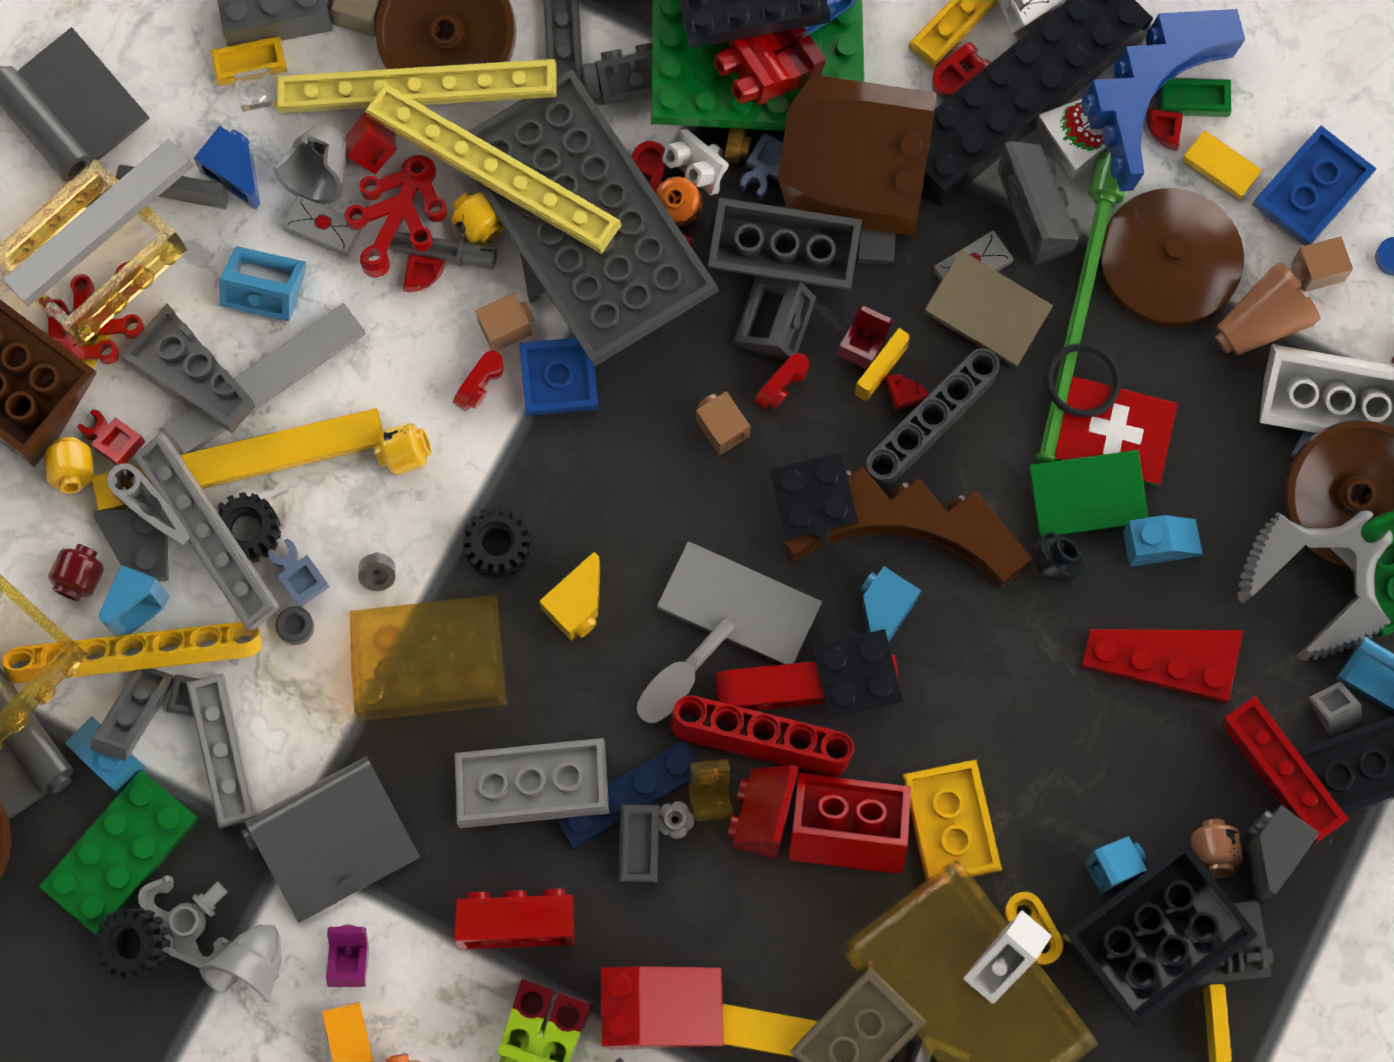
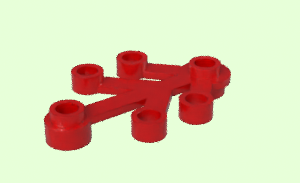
M423 155L409 157L403 162L401 170L380 179L375 176H366L361 180L359 184L361 194L366 200L370 201L378 199L383 192L402 186L397 196L366 208L360 205H352L345 211L347 225L354 230L362 229L367 223L387 216L374 244L366 247L360 255L362 270L367 276L378 278L384 276L389 271L390 259L387 251L403 219L410 231L412 247L420 252L431 248L433 244L431 232L426 227H423L412 202L419 190L425 201L424 209L426 216L430 221L440 222L447 216L446 204L443 199L438 198L432 185L436 177V167L429 157ZM420 168L423 169V170H422L421 172H419V173H414V172H413V171L416 170V169H420ZM368 186H377L373 191L365 190ZM433 207L442 208L437 213L430 212ZM356 214L362 215L359 220H351V217ZM420 236L427 237L423 242L415 241ZM373 256H380V257H379L377 260H375V261H370V260H368L369 258H371V257H373Z
M129 261L119 265L114 274L117 284L90 311L89 297L94 293V284L90 277L85 274L73 277L70 282V288L74 293L73 328L63 337V322L68 319L69 310L62 300L54 299L45 306V314L48 317V335L81 360L99 359L101 363L107 365L116 362L119 358V350L112 340L105 339L98 342L97 345H77L85 337L124 333L127 338L135 339L145 328L140 317L135 314H129L119 319L103 320L129 293L136 294L144 288L146 275L138 263ZM137 278L135 282L127 284L130 279ZM87 283L86 288L77 290L80 284ZM62 308L58 315H52L55 309ZM138 323L135 329L127 330L130 324ZM112 348V352L109 355H102L105 349Z

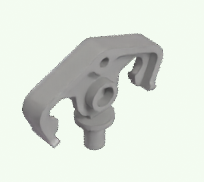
M167 875L143 886L138 895L140 907L144 908V910L155 912L153 917L160 916L164 922L159 927H167L169 934L163 935V940H170V947L163 948V952L201 968L216 957L228 943L233 942L222 937L213 943V953L207 957L201 954L196 943L197 938L205 929V914L207 913L212 917L215 914V904L228 893L226 888L218 881L205 894H194L192 898L196 902L195 904L182 903L170 912L157 907L154 900L159 893L168 894L173 889V877Z

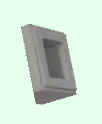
M1341 681L1309 697V702L1331 737L1360 724L1363 720L1361 704Z

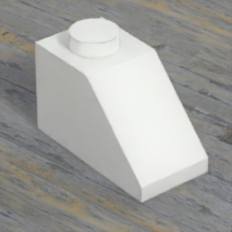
M1021 910L996 937L963 979L989 1002L994 1004L1034 963L1052 935Z

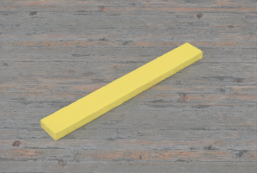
M555 59L277 76L276 110L283 114L366 109L384 84L391 86L421 105L557 97V63Z
M387 84L383 85L365 110L367 117L600 254L603 253L622 226L619 219Z

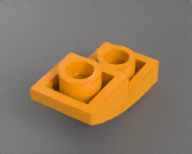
M360 1002L322 1010L332 1062H373Z

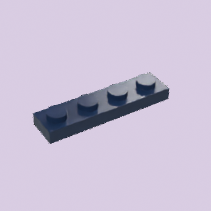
M682 741L609 783V814L559 818L556 821L571 847L575 850L619 824L620 804L652 805L702 776L704 772L687 743Z

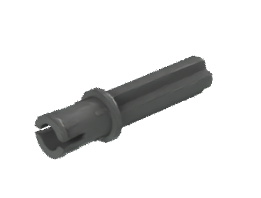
M397 232L390 245L392 251L455 261L458 267H462L465 264L492 270L495 268L498 252L495 246L469 243L465 238H462L460 242L432 238L433 244L431 248L420 252L412 247L410 234ZM420 236L415 241L423 242L427 237Z

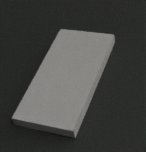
M688 541L661 596L657 609L709 633L726 618L735 628L724 640L782 665L795 663L819 612L822 601Z
M604 738L455 753L456 810L459 828L609 814Z

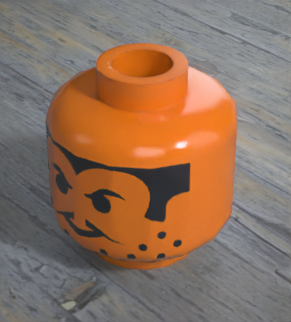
M678 176L668 178L659 185L655 192L679 227L691 224L697 220L702 212V195L695 184L687 178Z

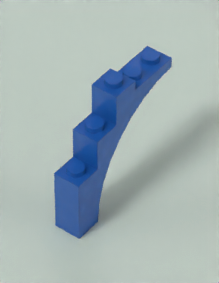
M1238 9L1158 13L1151 27L1147 30V45L1126 46L1119 60L1115 63V79L1093 80L1088 91L1083 95L1082 112L1084 116L1088 117L1090 129H1103V142L1106 147H1109L1111 155V174L1113 178L1117 179L1120 192L1133 191L1144 175L1141 139L1142 125L1149 101L1165 83L1185 70L1209 61L1228 59L1235 56L1245 41Z

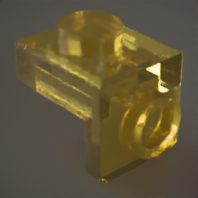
M728 759L690 763L689 797L696 821L732 817L733 809L729 798L730 766Z

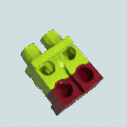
M521 979L502 1041L497 1051V1054L501 1055L499 1062H571L593 1005L559 992L547 1026L544 1028L543 1026L550 1007H552L556 992Z

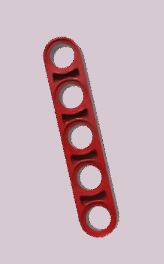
M892 655V659H893V663H894V667H895V671H896V675H897V679H898V683H899L896 656H895V655ZM816 661L721 671L714 675L718 702L754 711L826 704Z
M687 695L677 700L670 721L672 734L682 741L784 766L793 765L797 766L800 770L829 777L842 775L847 770L854 753L852 739L843 732L697 696ZM690 714L697 721L692 723L686 722L680 716ZM717 724H729L733 730L729 732L722 731L717 727ZM763 732L770 739L766 741L759 740L753 733ZM800 741L806 746V749L798 750L790 742ZM836 750L842 754L843 758L835 759L827 751Z

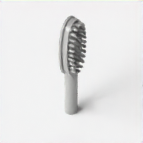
M724 618L685 662L679 661L671 664L650 682L637 703V712L643 721L647 723L660 722L673 712L677 700L689 694L695 683V672L735 628L728 619Z

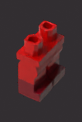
M803 27L729 41L728 48L716 54L714 67L723 77L735 71L740 78L733 81L731 89L739 103L755 99L760 106L768 102L769 98L781 96L804 86L811 74L822 75L826 58L810 35L806 36L807 30Z

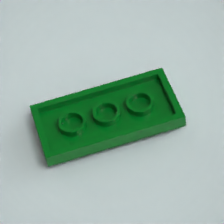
M140 770L39 887L94 934L102 933L103 930L98 927L101 921H108L106 918L108 914L116 913V910L123 909L196 824L199 818Z

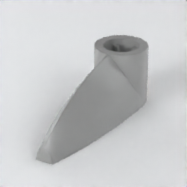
M123 463L111 469L107 482L109 488L119 501L125 503L140 517L178 543L185 545L189 542L191 537L175 512L137 468L131 464ZM130 477H132L133 486L128 490L125 487L121 490V480L124 478L130 480Z

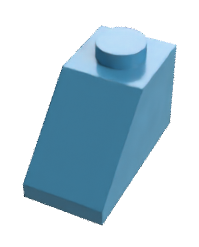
M1162 515L1129 520L1123 531L1130 567L1203 555L1196 519Z
M883 566L878 575L871 572L860 591L865 593L861 607L867 633L885 629L889 643L921 593L920 589Z
M91 716L65 744L104 782L120 794L140 770H143L145 766L132 753L127 761H123L91 750V740L101 725Z
M1128 836L1096 849L1084 861V864L1102 896L1143 875L1147 871L1144 864L1148 861L1139 843L1133 844Z

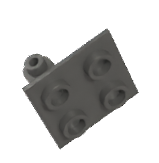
M1259 900L1234 903L1258 936L1198 981L1195 986L1272 977L1270 964L1274 961L1271 948L1266 947Z

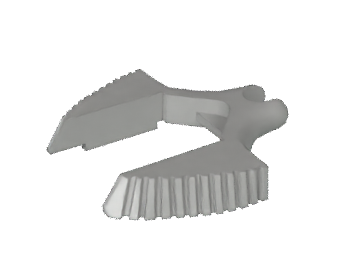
M1361 511L1343 525L1332 528H1306L1277 512L1275 518H1271L1270 523L1267 522L1264 525L1265 528L1260 530L1259 533L1261 534L1255 538L1257 541L1253 542L1252 546L1254 548L1249 552L1250 556L1246 560L1248 563L1243 568L1245 572H1242L1240 576L1242 582H1239L1238 585L1241 588V591L1237 592L1238 600L1242 604L1253 597L1305 545L1309 548H1331L1354 571V593L1357 597L1341 610L1296 655L1299 660L1308 661L1309 657H1312L1313 660H1318L1319 656L1323 659L1328 657L1330 653L1332 656L1337 651L1343 652L1345 648L1347 650L1351 649V646L1354 645L1355 647L1365 637L1373 638L1372 635L1378 634L1379 629L1382 630L1384 628V624L1389 625L1391 623L1375 596L1374 574L1377 561L1392 543L1393 534L1389 529L1375 542L1368 543L1364 541L1361 537V528L1373 516L1374 513L1370 511Z

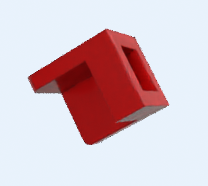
M365 112L345 136L346 157L375 175L396 151L395 133L367 117Z

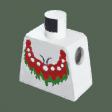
M1082 99L1049 110L1038 116L1035 131L1071 183L1095 165L1096 160L1100 159L1101 153L1109 151V147H1106L1103 142V129H1090L1088 117L1084 116L1082 112Z

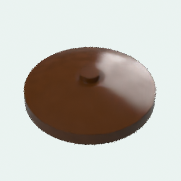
M382 0L375 25L376 44L386 69L510 62L516 42V19L510 0Z
M1164 188L1151 190L1133 197L1116 211L1106 227L1099 265L1102 279L1110 295L1129 314L1156 326L1185 327L1212 317L1231 299L1243 273L1244 250L1236 226L1217 204L1195 192Z
M1351 420L1331 425L1312 436L1297 452L1287 473L1284 502L1288 519L1306 528H1332L1343 525L1357 513L1364 510L1374 513L1370 519L1393 510L1394 428L1374 421ZM1307 547L1326 561L1349 567L1331 548Z

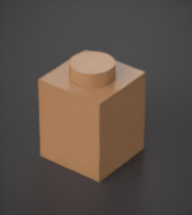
M1341 236L1300 247L1292 262V272L1298 281L1301 282L1304 292L1344 282L1353 270Z
M515 292L475 310L477 322L491 350L499 351L532 335L530 322L534 321L533 314L526 301L519 302Z
M727 391L719 396L712 394L698 404L696 422L719 456L750 437L751 426Z

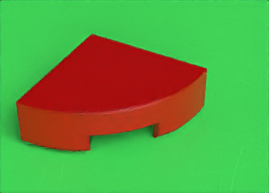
M1148 108L1146 123L1153 138L1164 147L1177 151L1180 144L1183 114Z
M409 254L403 283L404 292L420 291L435 283L444 270L445 260Z
M893 374L884 376V383L895 412L918 406L929 395L923 385L903 377V375Z

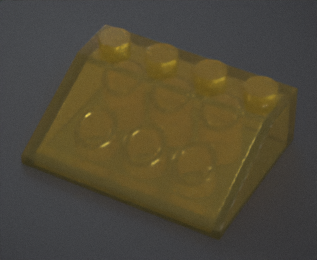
M497 595L350 611L351 678L354 712L359 721L508 704Z

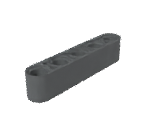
M984 348L973 351L870 453L865 469L881 489H887L892 486L993 385L1000 365L999 359L993 351ZM983 364L989 368L990 373L988 375H979L973 370V366ZM954 388L960 389L966 397L962 400H955L949 396L948 391ZM934 413L939 416L941 422L936 425H930L924 421L923 415ZM901 438H910L915 442L916 447L911 450H905L898 445L897 441ZM880 462L885 463L890 467L891 472L887 475H879L873 470L872 466Z

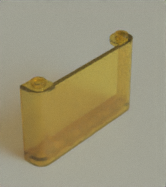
M956 859L952 860L844 943L849 949L844 954L858 972L862 969L866 971L871 967L927 1021L916 1034L937 1062H1077L1097 1046L1092 1033L1036 960L994 1004L989 1002L963 979L1008 923L965 867Z

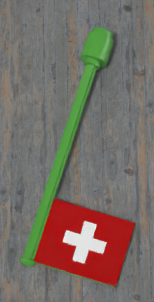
M1110 151L1101 153L1100 159L1095 162L1088 195L1094 199L1096 208L1064 347L1078 344L1081 341L1110 210L1115 204L1123 202L1125 191H1119L1117 179L1113 178L1111 174ZM1078 351L1066 354L1060 360L1054 386L1057 395L1067 405L1076 409L1089 410L1101 406L1109 398L1113 386L1074 377L1073 372ZM1120 388L1116 401L1108 410L1097 416L1084 418L1064 412L1051 400L1040 452L1035 457L1040 463L1139 450L1143 483L1159 487L1178 403Z

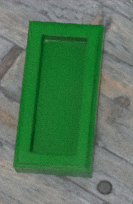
M1173 78L1159 90V110L1182 113L1183 116L1229 117L1231 114V80Z

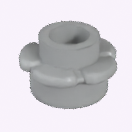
M675 801L671 805L668 803L663 805L659 809V831L673 839L684 837L694 824V816L692 813H689L688 806L679 801ZM672 817H678L679 821L677 823H673L671 821Z

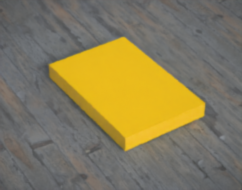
M977 760L902 775L904 786L911 787L910 814L927 886L1000 872L1002 870Z

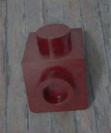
M861 305L856 312L851 327L839 345L836 355L868 369L884 345L892 319Z

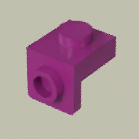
M350 924L340 927H328L327 987H366L369 957L366 928Z

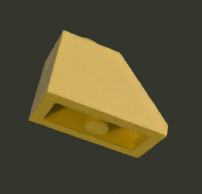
M593 552L539 601L541 610L570 641L577 635L581 638L586 636L597 624L595 619L598 617L599 556Z

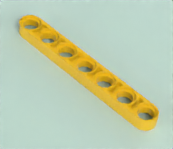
M241 621L20 646L7 651L2 658V664L5 674L11 682L27 683L246 658L257 654L263 644L259 627L254 631L247 630ZM240 637H253L252 640L245 643L235 642ZM204 641H216L213 645L208 647L198 646L200 643ZM167 645H179L172 651H161ZM135 648L142 649L139 653L135 655H124V653L128 650ZM104 653V655L98 659H86L88 656L92 654ZM58 657L67 658L65 661L58 664L49 663L51 660ZM18 662H30L28 665L24 667L12 668V666Z

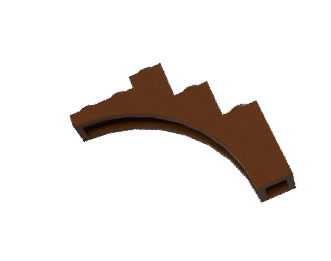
M861 467L855 473L852 470L846 471L858 524L834 529L827 537L828 544L846 538L871 534L902 535L929 541L958 554L977 567L998 589H1001L1026 570L1032 560L1030 555L977 491L968 497L964 494L959 495L947 506L949 510L947 512L924 483L918 479L911 485L908 482L901 484L891 493L890 496L893 499L890 500L864 467ZM815 535L790 539L785 542L784 553L794 563L817 548L823 547L822 541Z

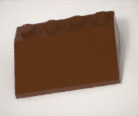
M0 299V442L35 467L43 458L46 449L60 437L97 372Z

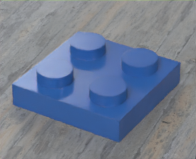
M576 338L519 343L526 416L599 409L595 367Z

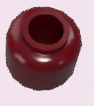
M77 544L75 549H61L48 575L49 581L53 584L52 590L63 597L77 602L80 601L81 597L92 596L104 570L102 563L95 559L98 553L81 544Z

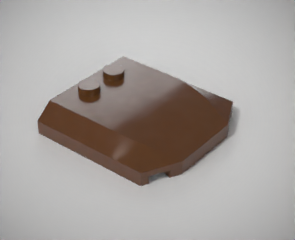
M811 74L788 107L778 173V182L786 207L789 209L861 219L862 229L914 236L937 93Z

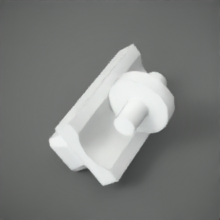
M687 128L679 130L675 143L666 146L662 157V162L669 168L678 167L685 173V178L693 182L697 188L702 187L710 195L719 193L720 179L729 166V163L723 159L724 153L716 144L707 146Z

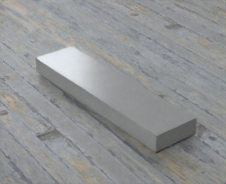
M219 674L187 682L218 828L223 829L245 823L246 820L255 816L256 812L225 675Z

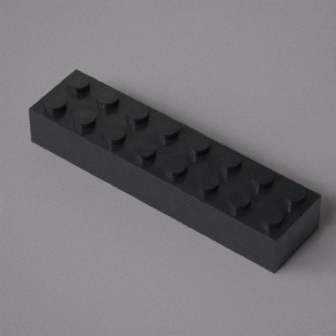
M1067 0L935 108L922 188L940 207L943 206L1001 158L1005 143L1010 141L1020 142L1035 129L1040 114L1066 104L1118 61L1126 46H1136L1146 37L1153 17L1136 0Z

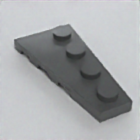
M168 303L120 354L124 363L231 433L235 431L255 408V404L250 396L228 371L223 369L215 360V357L206 346L204 347L191 329L179 319Z

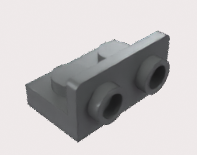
M652 42L635 46L636 53L622 55L621 49L602 52V60L594 61L596 62L604 104L651 95Z

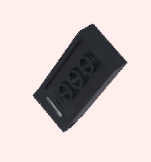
M1394 716L1297 749L1298 753L1346 816L1394 800Z

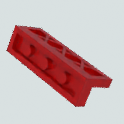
M1256 696L1223 719L1220 725L1280 805L1319 832V835L1311 845L1312 847L1349 820Z

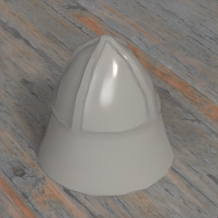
M322 123L311 127L303 135L298 136L293 142L292 148L273 168L277 180L296 196L299 195L320 204L335 202L342 193L343 173L346 167L347 150L343 132L335 125Z
M258 925L240 934L232 943H228L216 957L199 969L200 975L207 985L218 994L225 993L240 979L253 988L265 1002L269 1003L282 963L281 936L274 925Z

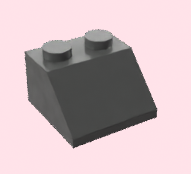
M1282 805L1272 813L1266 810L1261 817L1258 816L1246 832L1251 837L1244 848L1255 901L1259 900L1261 905L1277 894L1319 835V832Z

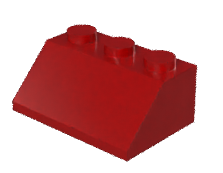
M798 773L788 860L902 874L908 846L911 787Z
M565 889L542 890V896H527V891L511 890L505 891L504 897L489 898L488 892L466 893V899H457L455 942L461 950L575 945L573 895H565Z

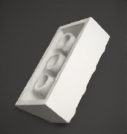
M1271 344L1263 381L1260 423L1318 433L1331 425L1351 420L1374 421L1394 428V366Z

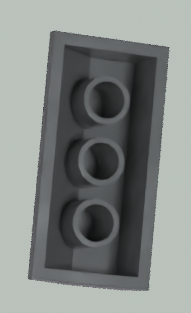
M719 198L708 269L851 291L862 220Z

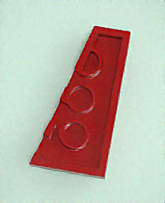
M1090 629L1081 668L1226 704L1230 697L1243 630Z

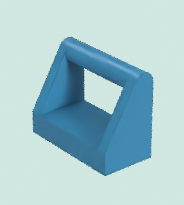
M236 246L219 279L220 306L289 322L294 312L305 274L306 262ZM242 262L292 274L287 284L241 274L239 270Z
M121 565L99 612V619L114 636L132 634L164 609L169 595L156 578Z
M1365 637L1352 649L1335 679L1394 714V653Z

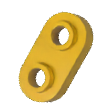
M1030 892L1016 893L1005 905L1004 915L1007 923L1009 924L1017 916L1016 911L1018 907L1024 906L1030 911L1029 917L1052 935L1047 942L1049 945L1048 952L1040 953L1034 964L1041 966L1052 964L1060 957L1063 951L1061 935L1041 900L1036 895Z

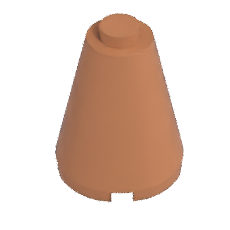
M1283 263L1272 266L1216 326L1219 334L1215 336V339L1226 354L1232 351L1236 356L1314 326L1321 320L1313 301L1309 296L1305 297L1300 289L1302 287L1301 283Z

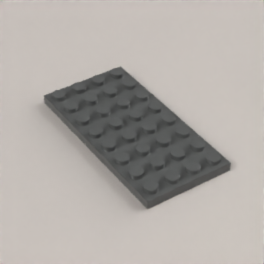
M572 69L557 78V97L521 99L468 131L621 221L622 226L603 253L600 254L474 180L594 367L719 292L716 283Z

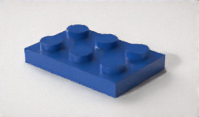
M1320 125L1255 198L1252 205L1302 245L1307 246L1313 244L1370 179L1377 168Z

